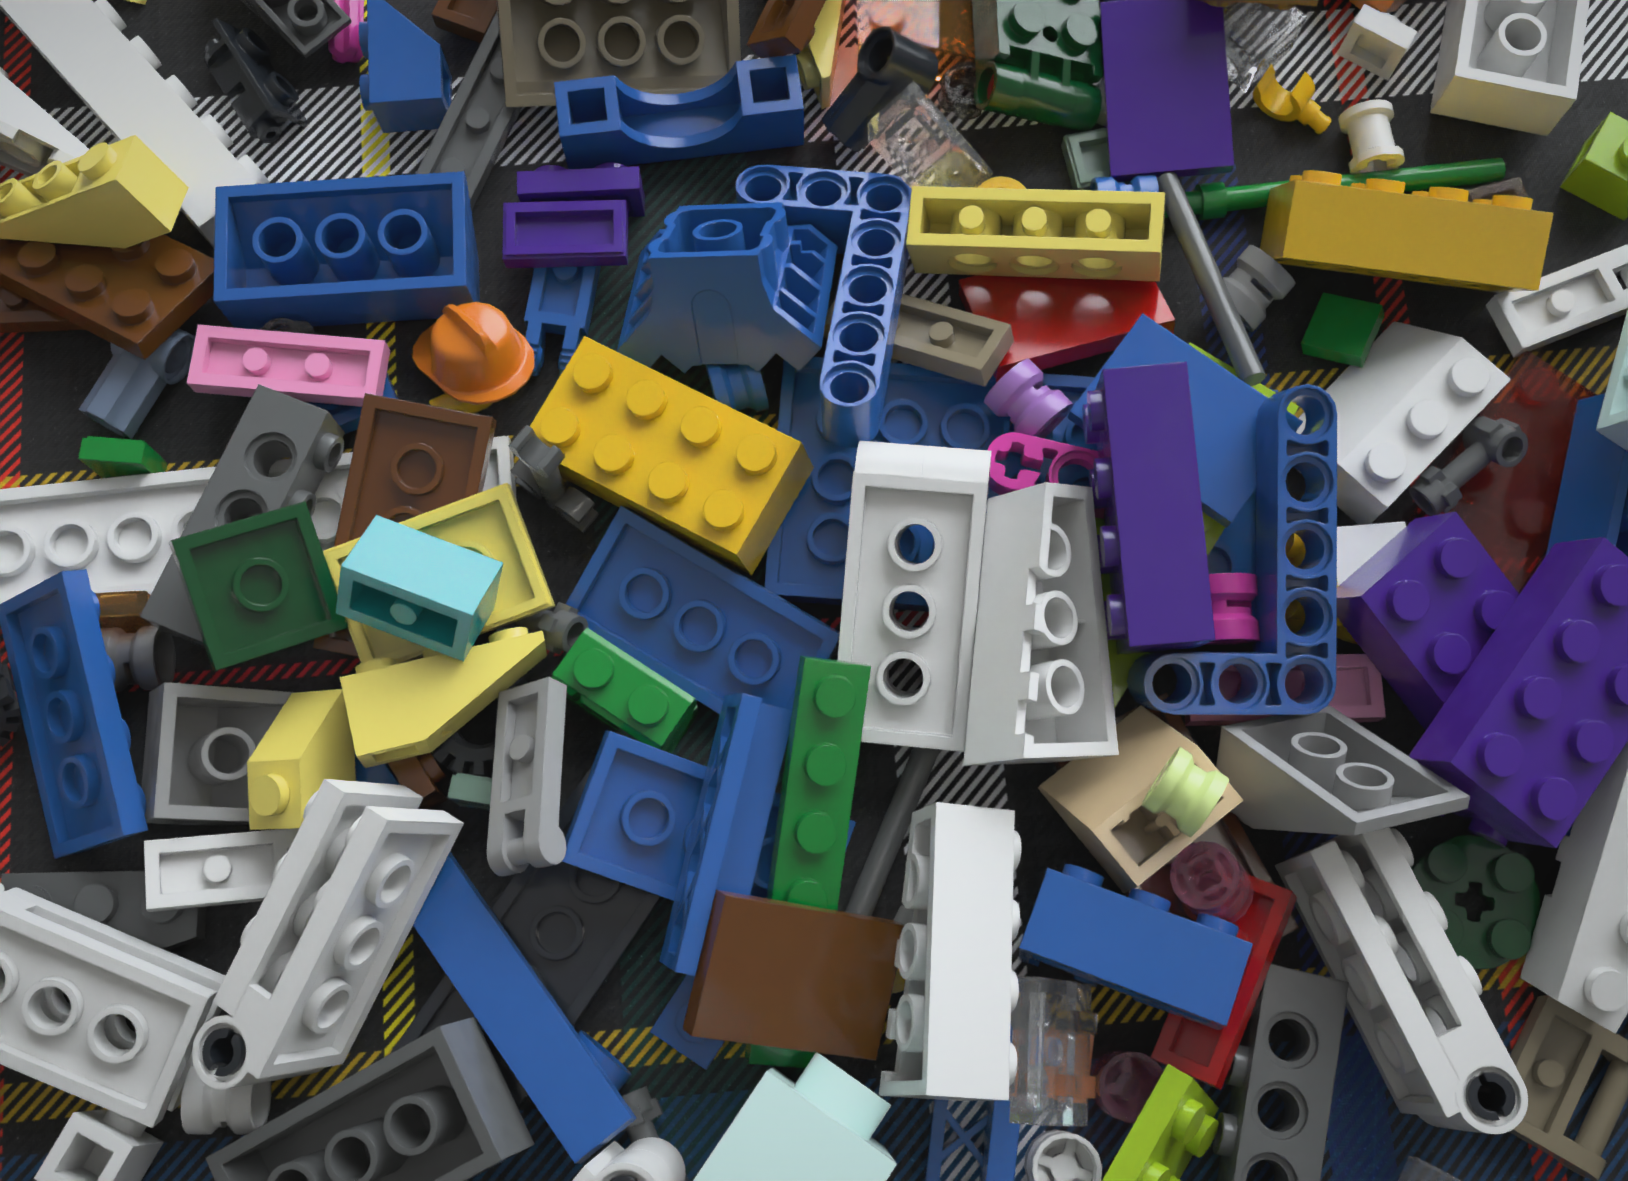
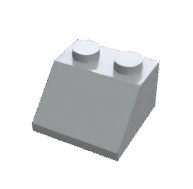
M164 682L150 691L142 775V789L146 798V823L205 826L249 825L247 761L291 693L296 692Z

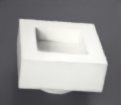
M1364 4L1337 54L1389 80L1417 31L1401 23L1395 16L1379 12Z

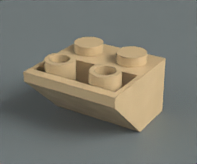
M1139 706L1116 725L1119 755L1072 760L1038 787L1123 893L1142 884L1243 801L1241 796L1228 782L1214 809L1192 837L1179 831L1176 820L1165 812L1153 814L1144 808L1142 802L1165 764L1179 747L1191 753L1194 764L1204 771L1219 770L1195 743L1143 706Z

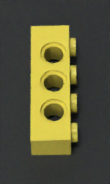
M912 186L906 246L915 273L1160 281L1165 192Z

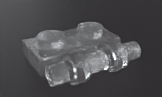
M1017 976L1019 995L1017 1005L1011 1013L1010 1021L1013 1028L1012 1044L1017 1053V1073L1013 1084L1009 1086V1123L1043 1126H1088V1098H1095L1096 1077L1089 1076L1090 1034H1097V1013L1091 1012V985L1043 977Z

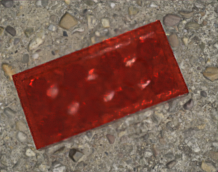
M1525 351L1515 358L1505 373L1511 380L1477 415V417L1485 416L1495 421L1504 418L1519 424L1522 432L1528 438V450L1525 457L1517 465L1508 468L1490 462L1459 489L1463 497L1456 506L1447 512H1457L1517 592L1520 591L1548 547L1578 400L1597 395L1529 351ZM1462 439L1443 468L1466 450ZM1417 506L1405 524L1407 526L1414 519L1428 517L1429 515Z

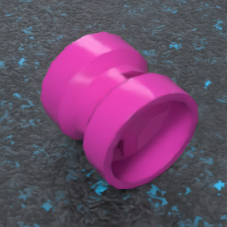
M1249 573L1209 574L1215 640L1204 645L1244 644L1260 641L1259 621L1252 615L1251 602L1258 595L1257 575Z

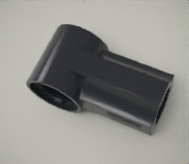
M881 26L875 29L865 39L858 55V72L821 118L827 131L839 139L844 146L858 153L861 149L866 148L903 100L915 102L924 97L934 84L938 73V60L932 51L888 26Z

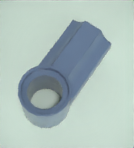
M178 328L146 360L111 343L113 357L79 410L106 429L122 437L132 439L167 383L170 385L178 383L189 372L195 336Z

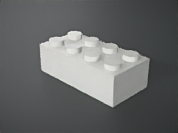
M1447 0L1430 113L1548 136L1577 100L1590 0Z

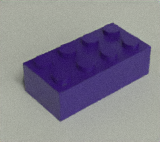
M1187 361L1103 369L1096 389L1087 391V404H1083L1082 416L1085 443H1097L1099 457L1094 458L1093 469H1089V487H1092L1094 509L1104 508L1105 526L1100 527V535H1097L1101 574L1110 575L1111 595H1107L1106 601H1104L1107 640H1116L1117 655L1198 648L1215 640Z
M1457 512L1414 519L1337 587V618L1426 731L1509 611L1519 593Z
M1605 537L1555 543L1409 754L1410 758L1470 796L1468 808L1508 841L1557 848L1628 742V556Z

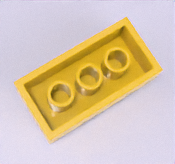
M1315 170L1303 171V176L1291 175L1289 182L1270 188L1260 249L1279 264L1491 292L1539 291L1553 213L1531 210L1533 203L1531 198L1493 195L1492 200L1473 199V202H1467L1468 190L1450 187H1430L1429 192L1412 191V194H1404L1406 183L1374 178L1366 179V184L1351 183L1349 187L1340 185L1341 174Z
M586 336L583 337L530 425L536 436L550 448L555 445L565 455L564 460L558 466L563 479L619 508L620 506H625L689 544L751 576L814 468L802 442Z

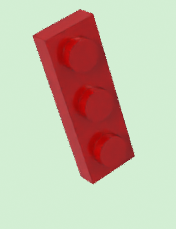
M1230 867L1227 868L1209 915L1235 924L1239 927L1237 938L1253 943L1227 1026L1217 1030L1169 1013L1151 1055L1153 1060L1165 1066L1170 1064L1194 1079L1219 1090L1222 1089L1297 900V896L1293 891Z

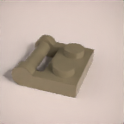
M1549 995L1538 996L1510 1054L1526 1086L1528 1107L1521 1123L1509 1132L1557 1159L1560 1164L1590 1180L1599 1181L1607 1163L1601 1155L1628 1098V1040L1567 1007ZM1601 1054L1610 1064L1573 1141L1563 1134Z

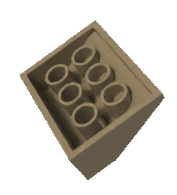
M496 0L506 107L556 106L554 82L615 75L627 86L642 92L653 94L686 93L702 89L717 82L730 71L736 61H741L739 0Z

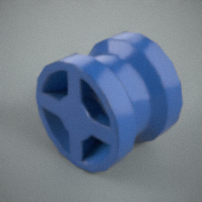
M705 364L714 400L737 411L750 408L758 413L769 410L766 390L760 371H755L749 365Z

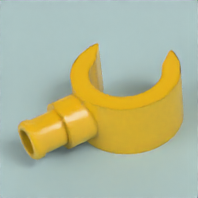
M1270 64L1253 90V99L1257 106L1274 119L1286 122L1297 119L1304 126L1308 124L1317 134L1323 133L1332 121L1329 116L1320 111L1321 106L1311 99L1315 93V84L1306 72H1304L1292 92H1290L1277 82L1274 67Z

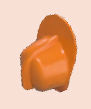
M472 302L458 306L454 304L446 305L442 310L443 315L420 335L413 346L412 359L423 374L455 400L475 405L495 403L514 395L528 382L535 368L534 351L526 338L513 328L502 311L486 303Z

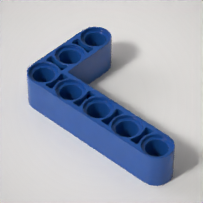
M768 164L756 165L744 170L736 180L737 204L784 202L787 225H813L838 246L837 254H844L820 376L822 429L827 439L835 445L845 448L858 447L859 441H871L874 439L880 428L909 258L906 240L911 187L904 179L890 174Z
M1305 384L1275 393L1267 398L1258 410L1256 420V575L1258 595L1255 600V618L1259 621L1260 641L1255 642V652L1156 651L1142 655L1135 660L1129 669L1127 684L1129 693L1135 702L1144 708L1174 715H1307L1321 711L1328 706L1334 697L1336 688L1337 410L1330 394L1321 387ZM1290 402L1299 405L1305 413L1306 424L1301 434L1293 431L1287 423L1286 410ZM1292 467L1300 471L1305 478V493L1299 501L1291 497L1286 488V476ZM1293 533L1302 539L1306 550L1304 560L1298 567L1289 562L1285 551L1286 542ZM1296 599L1304 608L1305 621L1301 629L1294 634L1286 625L1285 613L1289 604ZM1167 664L1175 672L1177 684L1171 696L1160 700L1153 691L1152 682L1157 670ZM1233 665L1240 673L1241 685L1237 694L1231 699L1226 700L1220 692L1219 679L1224 669ZM1295 666H1298L1304 674L1305 685L1301 694L1292 700L1286 692L1285 679L1288 672Z

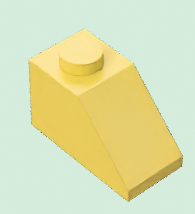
M342 689L291 693L247 761L250 830L300 828L304 820L303 814L306 804L313 794L319 790L324 779L356 781L355 750Z

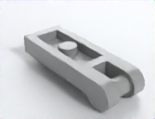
M551 677L499 692L487 839V860L492 871L498 876L505 877L521 873L526 870L529 864L535 868L556 865L562 862L566 854V840L559 828L567 685Z

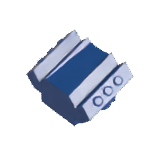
M784 202L679 206L677 211L669 214L664 219L665 229H659L640 252L617 352L649 368L662 355L684 373L692 366H701L702 364L749 365L759 372L776 353L800 371L821 349L838 246L811 224L787 225Z

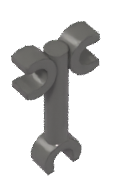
M525 425L508 445L510 450L520 459L510 470L517 477L515 482L535 498L542 499L543 497L550 508L555 509L570 525L584 533L599 515L593 509L595 503L576 488L571 486L566 488L558 469L565 455L555 445L551 448L548 447L536 436L530 426Z

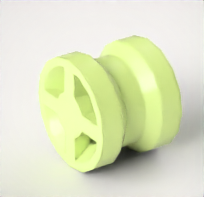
M1179 747L1157 776L1145 796L1142 806L1153 814L1165 812L1176 820L1179 831L1192 837L1214 809L1229 782V778L1217 770L1206 772L1194 764L1192 754Z

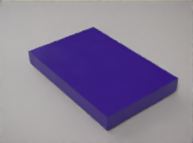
M1119 0L1100 2L1110 177H1113L1117 182H1127L1136 175H1155L1158 178L1167 172H1175L1178 177L1232 173L1234 156L1223 7L1212 6L1198 0Z

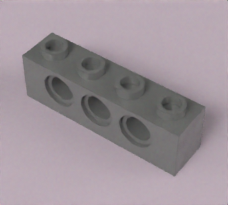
M258 384L181 537L245 519L253 514L266 513L306 501L310 516L312 517L316 507L315 493L325 472L333 471L341 459L344 449L343 436L345 432L329 411ZM292 457L291 465L286 472L277 477H268L269 470L276 461L281 458ZM171 554L140 617L165 633L205 648L173 554Z
M1270 965L1224 1081L1225 1084L1231 1085L1232 1089L1228 1114L1223 1112L1219 1114L1217 1118L1219 1126L1213 1140V1152L1221 1156L1217 1181H1246L1250 1167L1260 1160H1265L1271 1166L1274 1173V1181H1320L1349 982ZM1278 1021L1286 1023L1295 1036L1294 1050L1284 1060L1278 1058L1272 1052L1268 1040L1272 1026ZM1272 1089L1281 1096L1285 1106V1113L1279 1125L1268 1129L1259 1118L1258 1102L1265 1092Z

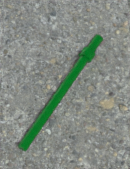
M1491 158L1343 174L1340 185L1350 187L1351 183L1366 184V179L1370 178L1388 179L1406 183L1404 192L1429 190L1430 187H1456L1501 182L1505 177L1506 169L1502 158ZM1289 180L1225 187L1223 182L1197 184L1194 191H1186L1185 194L1198 220L1224 218L1227 211L1267 207L1270 188L1287 183ZM1164 211V218H1168L1166 211Z

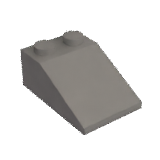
M1330 705L1317 713L1307 715H1276L1226 725L1221 728L1216 768L1220 773L1229 778L1230 785L1243 799L1231 812L1241 822L1253 829L1355 836L1468 809L1470 800L1468 794Z

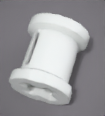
M1376 99L1361 102L1346 109L1338 118L1340 130L1348 134L1353 159L1349 162L1350 174L1398 169L1405 162L1403 149L1395 146L1390 126V122L1394 117L1392 103L1389 101Z

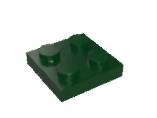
M306 501L176 538L169 542L213 671L348 628L345 617L336 614L338 595Z

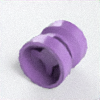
M1029 358L1021 361L1009 370L992 387L984 399V403L996 416L1011 417L1010 421L1014 424L1015 433L1045 438L1068 415L1074 405L1060 390H1050L1048 386L1042 385L1043 372Z

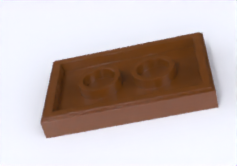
M716 890L682 1029L693 1037L876 1060L897 972V967L894 966L897 939H900L905 925L895 920Z

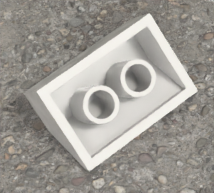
M1394 321L1373 342L1363 368L1350 365L1325 390L1332 397L1337 410V506L1358 525L1371 524L1511 379L1462 337ZM1305 413L1299 417L1303 423L1296 431L1298 434H1301L1305 429Z

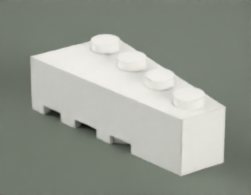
M1044 482L988 498L963 766L1064 762L1119 755L1092 487Z
M1628 742L1574 821L1570 836L1565 835L1560 843L1556 860L1561 862L1554 890L1552 894L1544 896L1531 939V946L1527 952L1520 978L1615 1034L1628 1014Z
M935 802L912 812L902 903L906 909H914L912 923L905 924L900 939H897L894 966L899 968L902 978L905 979L904 995L900 998L897 1009L889 1008L886 1037L895 1039L898 1047L895 1072L881 1071L879 1096L954 1101L1009 1100V1086L1013 1084L1017 1073V1053L1014 1045L1010 1042L1011 1013L1017 1005L1019 995L1018 978L1012 970V941L1015 940L1020 926L1019 906L1013 900V872L1017 869L1021 857V838L1019 833L1014 831V810Z

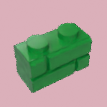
M586 628L580 634L551 676V678L567 685V701L614 732L618 730L628 738L668 753L674 751L699 713L696 699L589 628Z

